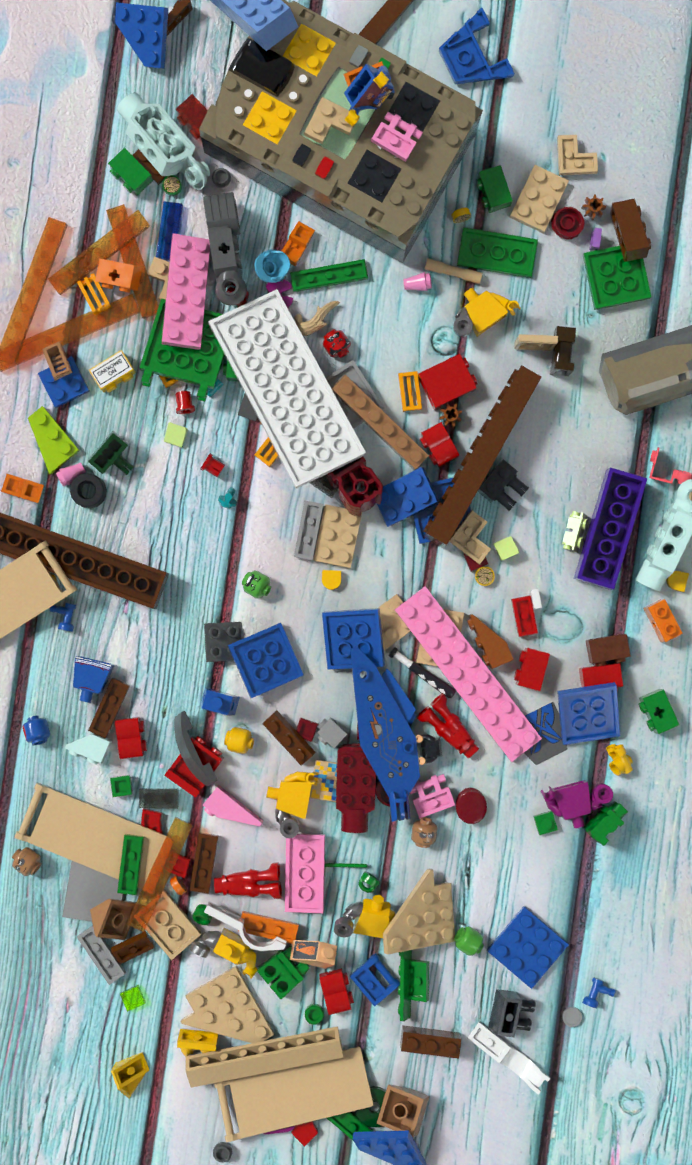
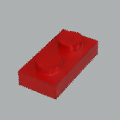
M531 595L511 599L518 637L538 633Z

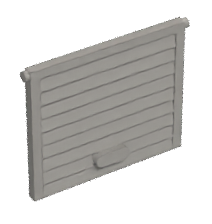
M72 861L62 917L92 922L90 909L107 899H123V894L117 893L119 880Z

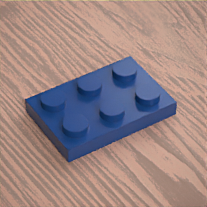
M420 467L383 486L382 500L377 505L387 527H390L438 503L439 500L424 467Z

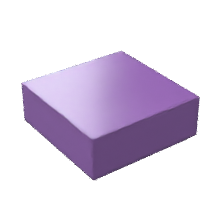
M595 228L591 233L590 251L600 248L601 228Z

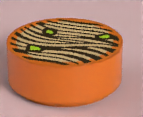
M177 875L170 879V884L178 895H182L187 891L184 883Z

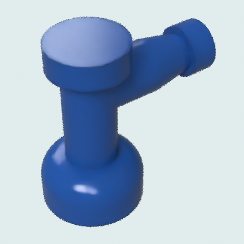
M65 603L64 607L56 605L50 607V612L64 614V620L59 623L58 629L73 632L74 626L71 624L76 605Z
M593 977L590 994L584 997L582 1003L597 1009L599 1004L596 1000L598 992L613 997L615 989L604 986V981Z

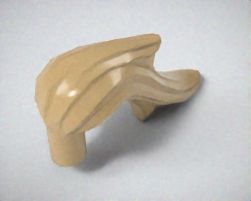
M332 301L321 308L317 306L315 316L307 322H303L302 315H295V323L303 336L311 335L326 326L327 323L323 322L324 318L340 302Z

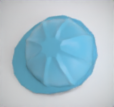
M270 249L259 254L254 264L257 276L265 282H280L290 270V260L284 252Z

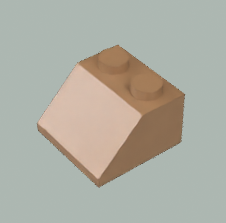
M389 1084L377 1124L394 1131L409 1130L412 1137L417 1136L430 1096L410 1088Z

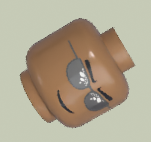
M422 817L413 823L411 839L415 842L416 846L428 848L436 842L437 825L432 822V819Z
M25 847L22 850L18 849L12 856V859H14L12 867L23 876H33L42 865L40 862L41 856L29 847Z

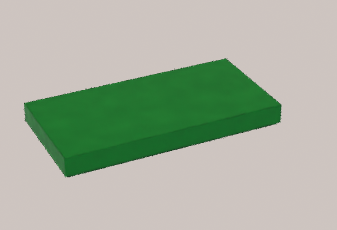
M463 227L457 266L532 278L538 239Z

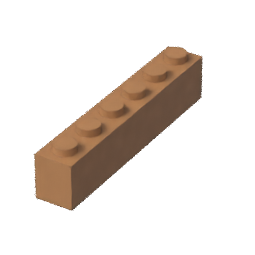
M343 375L331 388L333 393L412 469L416 470L429 456L347 375Z

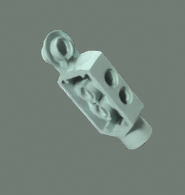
M136 92L127 95L119 103L117 111L128 123L126 129L128 137L161 176H170L182 172L187 182L194 189L202 190L207 183V178L210 176V170L205 162L196 161L192 157L195 150L194 144L160 104H146Z
M692 479L686 480L679 486L675 503H672L670 510H666L663 516L665 521L662 527H658L654 536L656 540L654 544L649 545L646 552L648 555L647 559H645L636 577V581L651 589L661 591L665 580L673 574L692 535V500L689 499V494L692 492ZM678 526V530L672 533V529ZM666 544H670L667 550H663Z

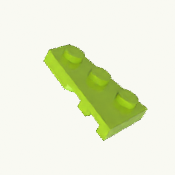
M43 406L28 417L47 470L51 475L80 450Z

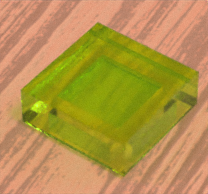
M139 985L120 993L127 1012L146 1003Z

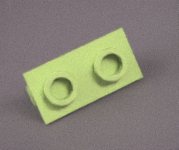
M573 511L572 515L569 516L567 528L573 529V532L565 531L562 542L564 545L563 549L570 550L572 547V550L578 553L579 548H582L584 542L582 535L589 523L586 514L581 512L580 516V513Z

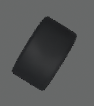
M80 474L71 483V498L81 507L90 509L98 507L106 498V485L101 478L94 474ZM88 483L94 485L96 489L95 495L91 498H85L81 493L82 487Z

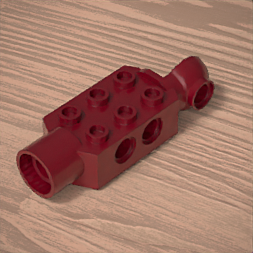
M357 721V740H359L358 721ZM360 743L343 744L337 747L335 803L336 809L341 811V831L347 833L368 832V813L375 810L376 774L365 756Z

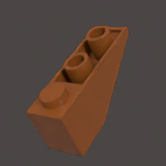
M473 614L468 615L470 618L467 620L471 631L475 630L477 637L474 639L478 648L483 649L485 655L482 658L486 666H490L493 669L514 660L506 641Z

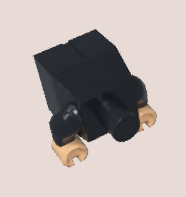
M429 734L416 735V742H421V747H424L422 749L423 757L418 758L420 765L432 763L437 757L442 756L440 736L433 737Z

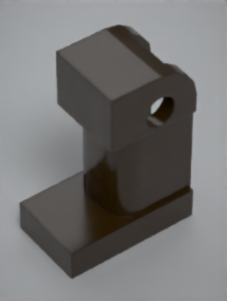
M557 326L554 336H558V343L553 348L550 375H554L557 370H564L565 376L569 377L574 371L571 355L572 345L575 343L576 328Z

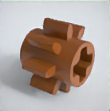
M594 194L592 199L586 197L584 200L586 204L581 207V209L585 210L584 217L589 216L591 220H594L595 216L601 218L603 215L601 211L606 209V206L602 204L604 198H596V194Z
M447 403L446 410L440 409L443 416L439 417V420H444L445 427L447 424L455 427V421L461 422L462 419L458 415L462 411L456 409L457 404L454 407H450ZM450 412H453L454 417H452L451 420L448 419V414Z

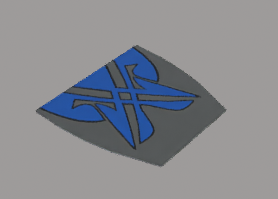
M554 702L525 715L542 738L524 752L535 765L567 750V745L562 743L560 716Z

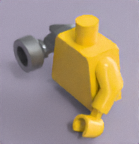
M472 287L464 293L469 303L456 314L453 330L456 335L465 337L473 329L478 337L505 318L508 314L507 310L514 316L515 312L513 309L518 308L520 310L521 307L517 301H510L493 292L485 291L478 295Z
M297 771L281 780L280 788L268 786L266 798L277 800L275 818L276 822L280 824V833L285 838H294L299 832V823L290 814L306 819L312 784L319 783V781L316 782L314 780V775H319L318 772Z
M375 895L372 899H363L362 902L359 901L349 905L342 914L343 917L335 921L334 933L339 937H349L355 933L383 938V932L396 913L391 910L389 902H384V898L381 895Z
M226 928L223 929L222 933L219 931H208L199 940L193 941L190 947L194 954L204 958L208 956L210 948H213L214 953L234 964L246 963V968L242 973L249 975L250 979L257 972L254 949L247 946L241 936Z

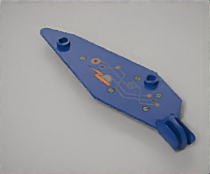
M353 647L350 650L360 746L389 797L391 821H397V818L399 821L411 819L408 795L420 778L416 737L377 667L358 647ZM362 671L365 673L363 678L360 677Z

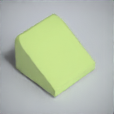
M169 422L164 442L182 448L188 429Z
M511 536L493 543L501 561L519 553Z

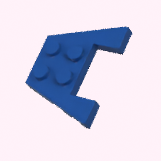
M480 8L471 19L465 22L464 26L439 47V53L454 84L511 78L515 74L507 58L489 66L473 33L490 24L483 8Z

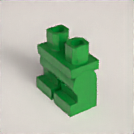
M615 801L609 807L603 805L599 809L601 812L597 813L583 827L596 842L603 846L609 841L606 836L616 831L618 826L621 827L624 824L621 819L628 813L620 803Z
M292 945L284 950H279L266 962L257 967V972L267 984L270 983V988L280 1000L304 979V975L310 969L308 964L299 962L295 965L290 960Z

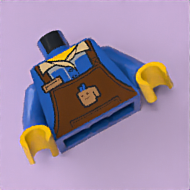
M365 64L344 92L351 105L348 115L344 120L352 127L359 120L360 116L358 114L360 111L378 109L386 99L393 98L395 93L394 86L391 83V75L386 66H380L379 69Z

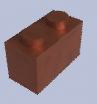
M627 634L585 640L589 663H595V666L606 665V661L614 660V663L624 662L626 657H631Z

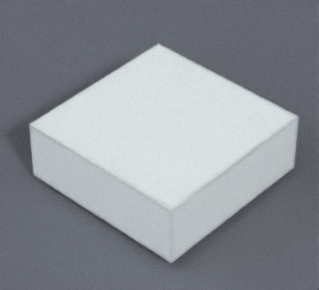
M529 590L533 609L542 608L539 590Z

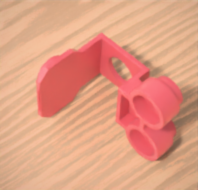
M657 447L656 451H652L650 461L653 462L649 478L671 484L674 478L678 479V484L692 479V473L673 469L671 480L653 476L660 448Z

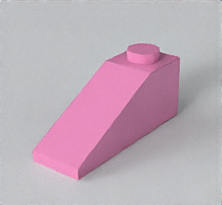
M220 785L217 786L203 804L205 807L204 811L212 817L215 815L218 818L255 826H261L263 823L261 818Z

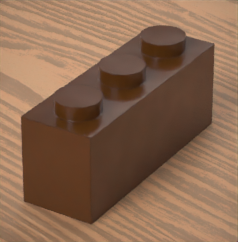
M635 198L612 203L610 216L624 262L647 258L649 249H651V240L646 236V224L641 220V208L639 205L637 206Z
M402 1025L400 1040L402 1052L459 1059L461 1047L460 1032Z

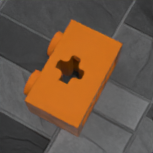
M99 258L95 281L102 283L101 287L113 289V286H116L122 292L138 291L142 268Z
M660 599L643 608L660 642H667L683 634L665 599Z

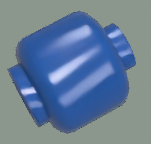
M39 716L29 717L27 719L28 722L23 725L26 741L32 743L33 746L47 742V738L50 737L47 720L39 718Z

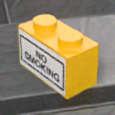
M122 350L89 370L99 388L103 392L107 391L108 393L115 390L117 384L122 381L125 383L131 380L136 373Z

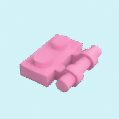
M387 112L384 119L390 122L389 126L381 122L371 142L406 162L417 143L410 138L414 136L420 139L423 132L418 130L416 125L412 123L410 125L403 121L401 116ZM399 127L406 132L405 135L395 130V128Z
M444 774L431 776V779L423 782L417 781L410 794L415 792L419 794L418 798L413 799L419 819L455 806L449 787L442 789L440 787V783L446 781ZM434 786V792L424 794V789Z

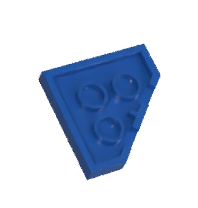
M116 2L115 23L145 67L165 69L168 8Z
M409 1130L353 1133L352 1139L358 1150L393 1165H427Z

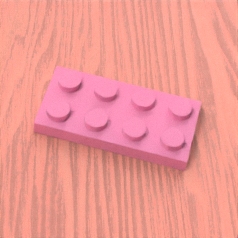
M297 834L294 838H286L285 912L324 913L325 834Z

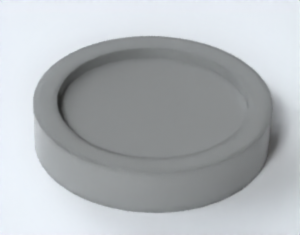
M568 1007L563 1011L562 1019L567 1026L576 1027L582 1021V1014L576 1007Z

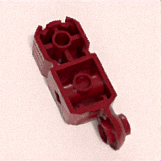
M364 457L358 458L325 475L333 488L339 487V499L351 515L361 517V512L371 509L375 503H381L383 484L374 471L366 467Z

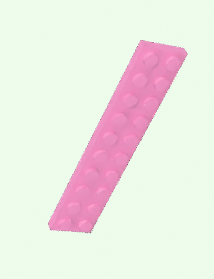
M426 586L394 609L511 762L542 739Z

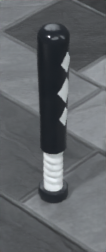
M394 647L388 655L390 658L394 657L406 665L410 671L441 694L443 693L447 698L454 696L455 688L415 661H411L398 652V648Z

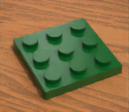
M620 246L583 253L594 310L651 298L643 258L624 262Z

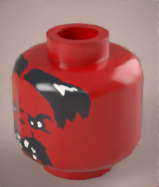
M333 329L323 337V347L331 357L339 356L341 359L349 353L348 349L351 346V342L342 330L337 331Z

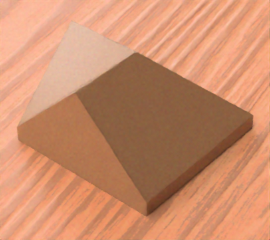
M107 899L90 909L95 936L125 940L139 903Z

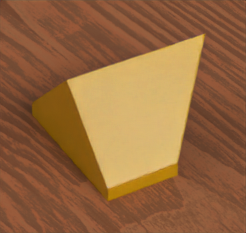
M142 1052L116 1062L111 1073L117 1089L130 1098L144 1075L150 1070Z

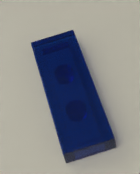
M163 202L156 253L157 258L170 261L173 233L179 234L182 203Z

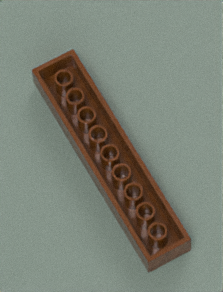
M522 365L519 370L514 369L507 381L509 387L505 385L498 397L500 403L496 402L488 415L491 419H486L479 431L482 435H477L469 448L473 451L471 453L468 452L460 464L463 466L462 470L458 469L451 482L454 484L452 487L448 486L443 494L442 499H444L443 504L439 502L432 515L435 518L434 520L430 519L423 530L426 534L423 538L443 549L447 546L542 376Z
M0 512V554L17 559L46 540L49 544L48 548L69 579L146 607L157 609L169 573ZM41 551L38 552V556L48 571L55 573Z

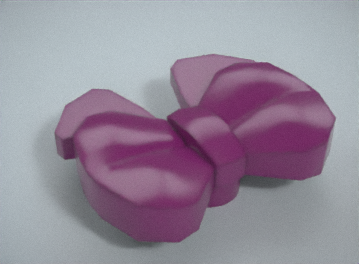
M284 279L283 282L267 283L266 289L269 292L277 289L287 308L292 305V297L282 296V292L292 288L290 282Z

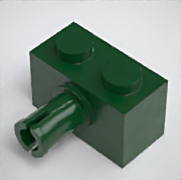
M114 431L108 435L88 459V462L102 474L113 464L125 475H128L129 470H132L134 467L121 456L128 443Z

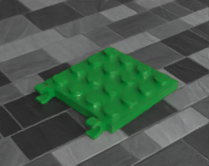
M161 298L139 367L141 371H144L141 382H143L142 386H151L153 374L199 385L198 400L205 402L208 389H215L225 356L208 321L223 314L204 309L200 350L163 345L161 343L166 299Z

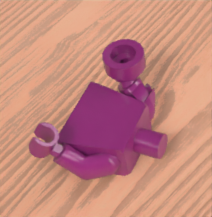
M586 780L556 788L549 786L547 793H544L543 790L540 791L548 809L564 820L572 819L574 828L584 827L583 815L595 812L602 807V804L609 803L613 798L612 788L602 783L595 786L593 792L589 795V785Z

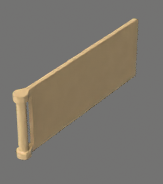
M46 540L0 569V639L78 590L75 585H72L53 556ZM41 551L53 568L66 588L64 592L61 591L38 556V552Z
M36 783L34 795L21 827L14 836L16 839L28 842L119 880L124 835L144 836L138 888L150 893L154 892L175 841L174 838L51 789L41 783ZM42 793L48 794L34 830L31 836H29L26 832Z
M361 1047L343 1050V1058L214 1083L218 1091L226 1131V1142L373 1106ZM226 1085H230L239 1127L238 1133L233 1131L224 1087Z

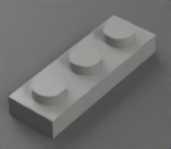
M304 501L294 557L313 561L324 504Z
M93 925L77 936L109 985L126 974L122 965L119 964L111 953V949L106 941L95 936Z

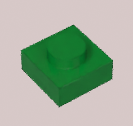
M130 775L110 778L113 797L133 794Z
M552 811L533 816L539 835L558 830Z

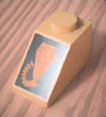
M293 940L290 960L326 969L335 965L337 946L320 941Z

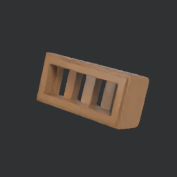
M60 341L42 349L54 380L73 373Z

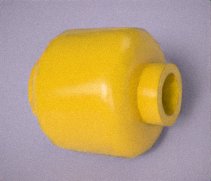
M234 727L227 731L224 744L227 745V749L231 752L245 754L249 749L253 748L254 738H252L249 730Z

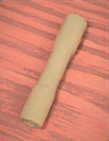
M427 258L425 270L451 275L480 284L483 274L470 269L447 265Z

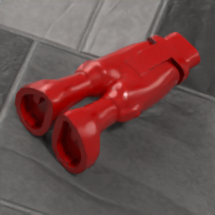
M442 693L430 705L445 719V723L437 717L429 706L424 708L416 718L420 722L430 723L435 727L438 736L445 739L460 754L463 753L467 758H470L479 748L461 723L459 716L450 712L446 705L447 698Z
M279 862L272 863L269 869L264 871L250 869L248 871L222 875L221 878H214L215 894L223 893L224 896L229 894L250 897L267 894L274 899H281V882L257 884L258 881H279Z

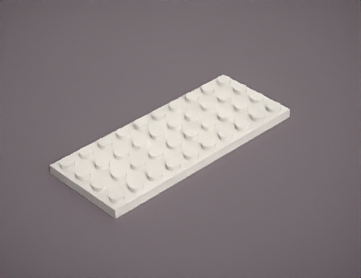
M277 289L208 321L211 330L296 489L366 455L362 444Z

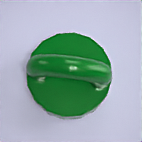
M364 872L358 882L360 889L367 893L373 892L380 884L379 879L369 872ZM366 882L371 888L365 887L363 883Z
M205 904L197 905L192 915L193 920L201 925H208L212 920V916L204 913L207 907Z

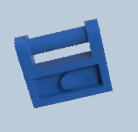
M374 953L366 962L350 974V978L374 1007L400 985L398 978L395 979L379 960L380 957L377 953ZM372 965L377 968L389 983L386 988L369 969Z

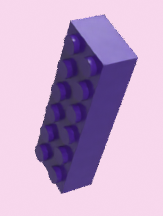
M611 467L606 470L573 579L608 590L615 589L647 478Z

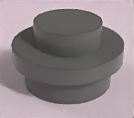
M218 168L212 174V181L217 187L223 188L229 185L231 175L227 169Z
M220 1142L215 1145L213 1149L215 1160L221 1163L230 1160L232 1148L228 1143Z

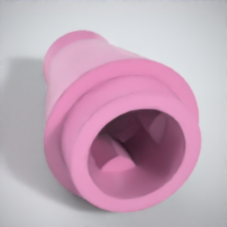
M423 272L403 279L405 290L427 291V289L432 288L430 273L425 274Z
M80 462L76 465L59 469L56 475L64 487L66 485L69 486L74 478L86 473Z

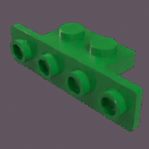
M412 950L399 952L400 966L398 974L400 976V985L398 987V994L400 995V1004L398 1006V1014L400 1015V1021L403 1022L411 1018V1000L429 1001V961L412 959Z

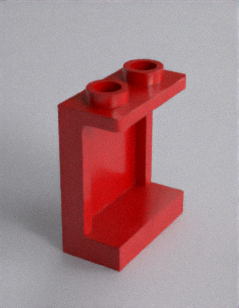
M460 354L418 373V379L434 411L456 398L475 391L477 388L476 385L478 383L474 374L470 375L467 369L469 368L468 361L465 357L462 358Z
M192 736L190 739L202 765L210 763L215 772L224 759L221 756L222 752L215 747L209 748L205 745L207 742L203 738ZM179 754L164 775L195 798L205 786L189 770L181 754Z

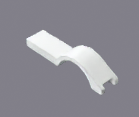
M209 901L204 913L238 929L243 942L251 949L258 951L284 950L286 940L278 936L266 943L251 939L246 933L243 918Z
M480 1021L468 1036L469 1040L499 1064H503L521 1077L538 1095L541 1092L539 1087L543 1081L546 1080L548 1082L550 1080V1077L519 1050L510 1046L499 1036H496L494 1032Z

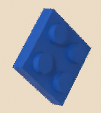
M72 356L68 358L73 373L58 380H54L50 368L38 373L55 408L90 392Z

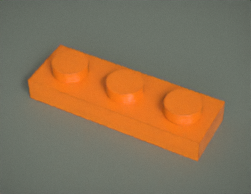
M246 911L242 912L241 918L244 919V927L247 934L275 939L278 936L290 944L293 943V940H296L299 924Z

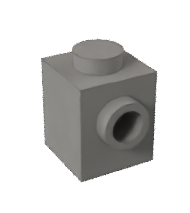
M324 718L317 726L319 728L317 731L319 734L318 739L324 745L330 744L333 748L347 735V732L331 718L328 720Z

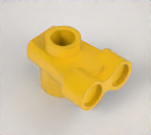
M611 744L606 747L609 756L613 759L609 763V767L615 775L628 774L633 770L631 766L633 761L626 754L627 752L623 744Z

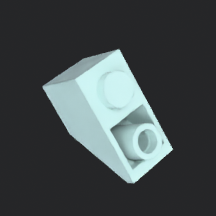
M93 733L67 744L65 749L70 750L69 753L77 757L82 755L87 757L88 762L98 764V762H104L113 740Z

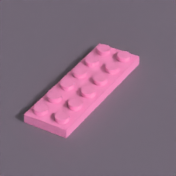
M174 233L172 235L161 343L163 345L197 350L201 348L210 253L209 239Z

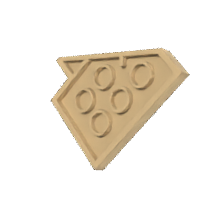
M432 869L425 871L383 932L385 954L455 942L451 883L446 882L434 885Z
M237 966L213 978L185 996L194 1012L181 1019L180 1022L184 1025L249 1043L261 1042L274 1035L270 1024Z

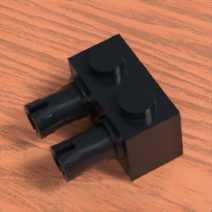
M503 459L481 484L477 492L490 503L493 500H497L510 511L517 502L504 492V487L510 486L521 497L529 487L516 477L518 471Z
M496 989L488 1027L496 1036L514 1038L516 1029L530 1031L531 1027L528 1026L532 1025L531 1019L519 1018L520 1011L533 1013L535 1009L531 1007L536 1006L535 1000L521 999L514 991Z

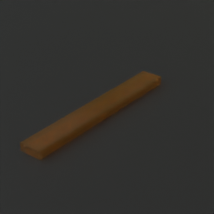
M48 217L0 344V361L15 365L67 229L68 225L65 222Z
M133 294L110 303V308L97 315L90 311L1 349L0 372L44 354L43 348L59 341L62 346L141 313Z

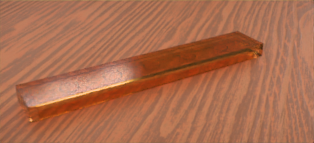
M125 205L108 209L106 212L123 262L142 268L138 291L133 290L141 316L144 319L156 315L159 306Z
M139 210L135 211L49 277L48 280L58 294L62 295L75 285L77 281L83 279L96 269L99 264V258L109 259L150 227L149 223Z
M175 817L126 923L127 925L142 932L145 931L193 824Z

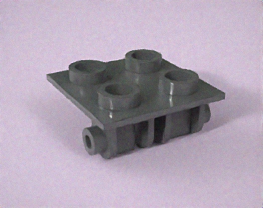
M241 622L204 624L206 662L233 660L228 645L241 640Z

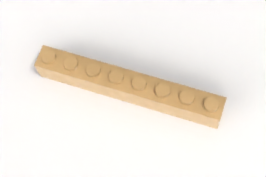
M337 1026L186 1056V1074L190 1087L343 1058L339 1029Z

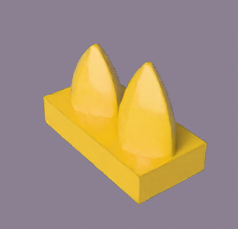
M180 1029L177 1048L181 1049L185 1057L191 1056L195 1049L200 1050L201 1053L216 1051L218 1034L209 1031Z

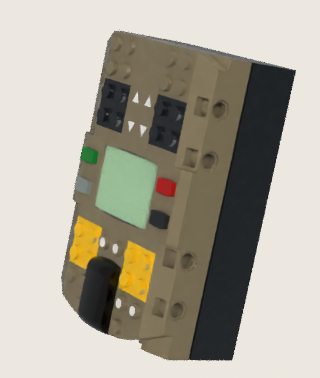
M282 0L290 7L298 28L267 51L250 36L246 38L228 69L216 104H211L200 126L199 131L204 153L403 263L474 139L483 110L475 106L474 100L407 64L405 60L355 32L354 34L295 1L289 3ZM382 61L383 66L387 67L391 75V83L394 86L395 93L392 99H386L378 109L360 111L358 114L360 118L354 125L350 135L331 127L323 144L304 136V132L322 97L347 110L350 109L351 105L344 94L348 85L343 74L361 66L364 67L365 64L372 66ZM387 112L401 116L403 121L410 125L411 123L416 125L417 129L423 132L420 139L414 136L410 138L417 143L406 162L371 142L381 122L389 126L390 122L384 119ZM399 127L395 128V130L405 135L406 132Z

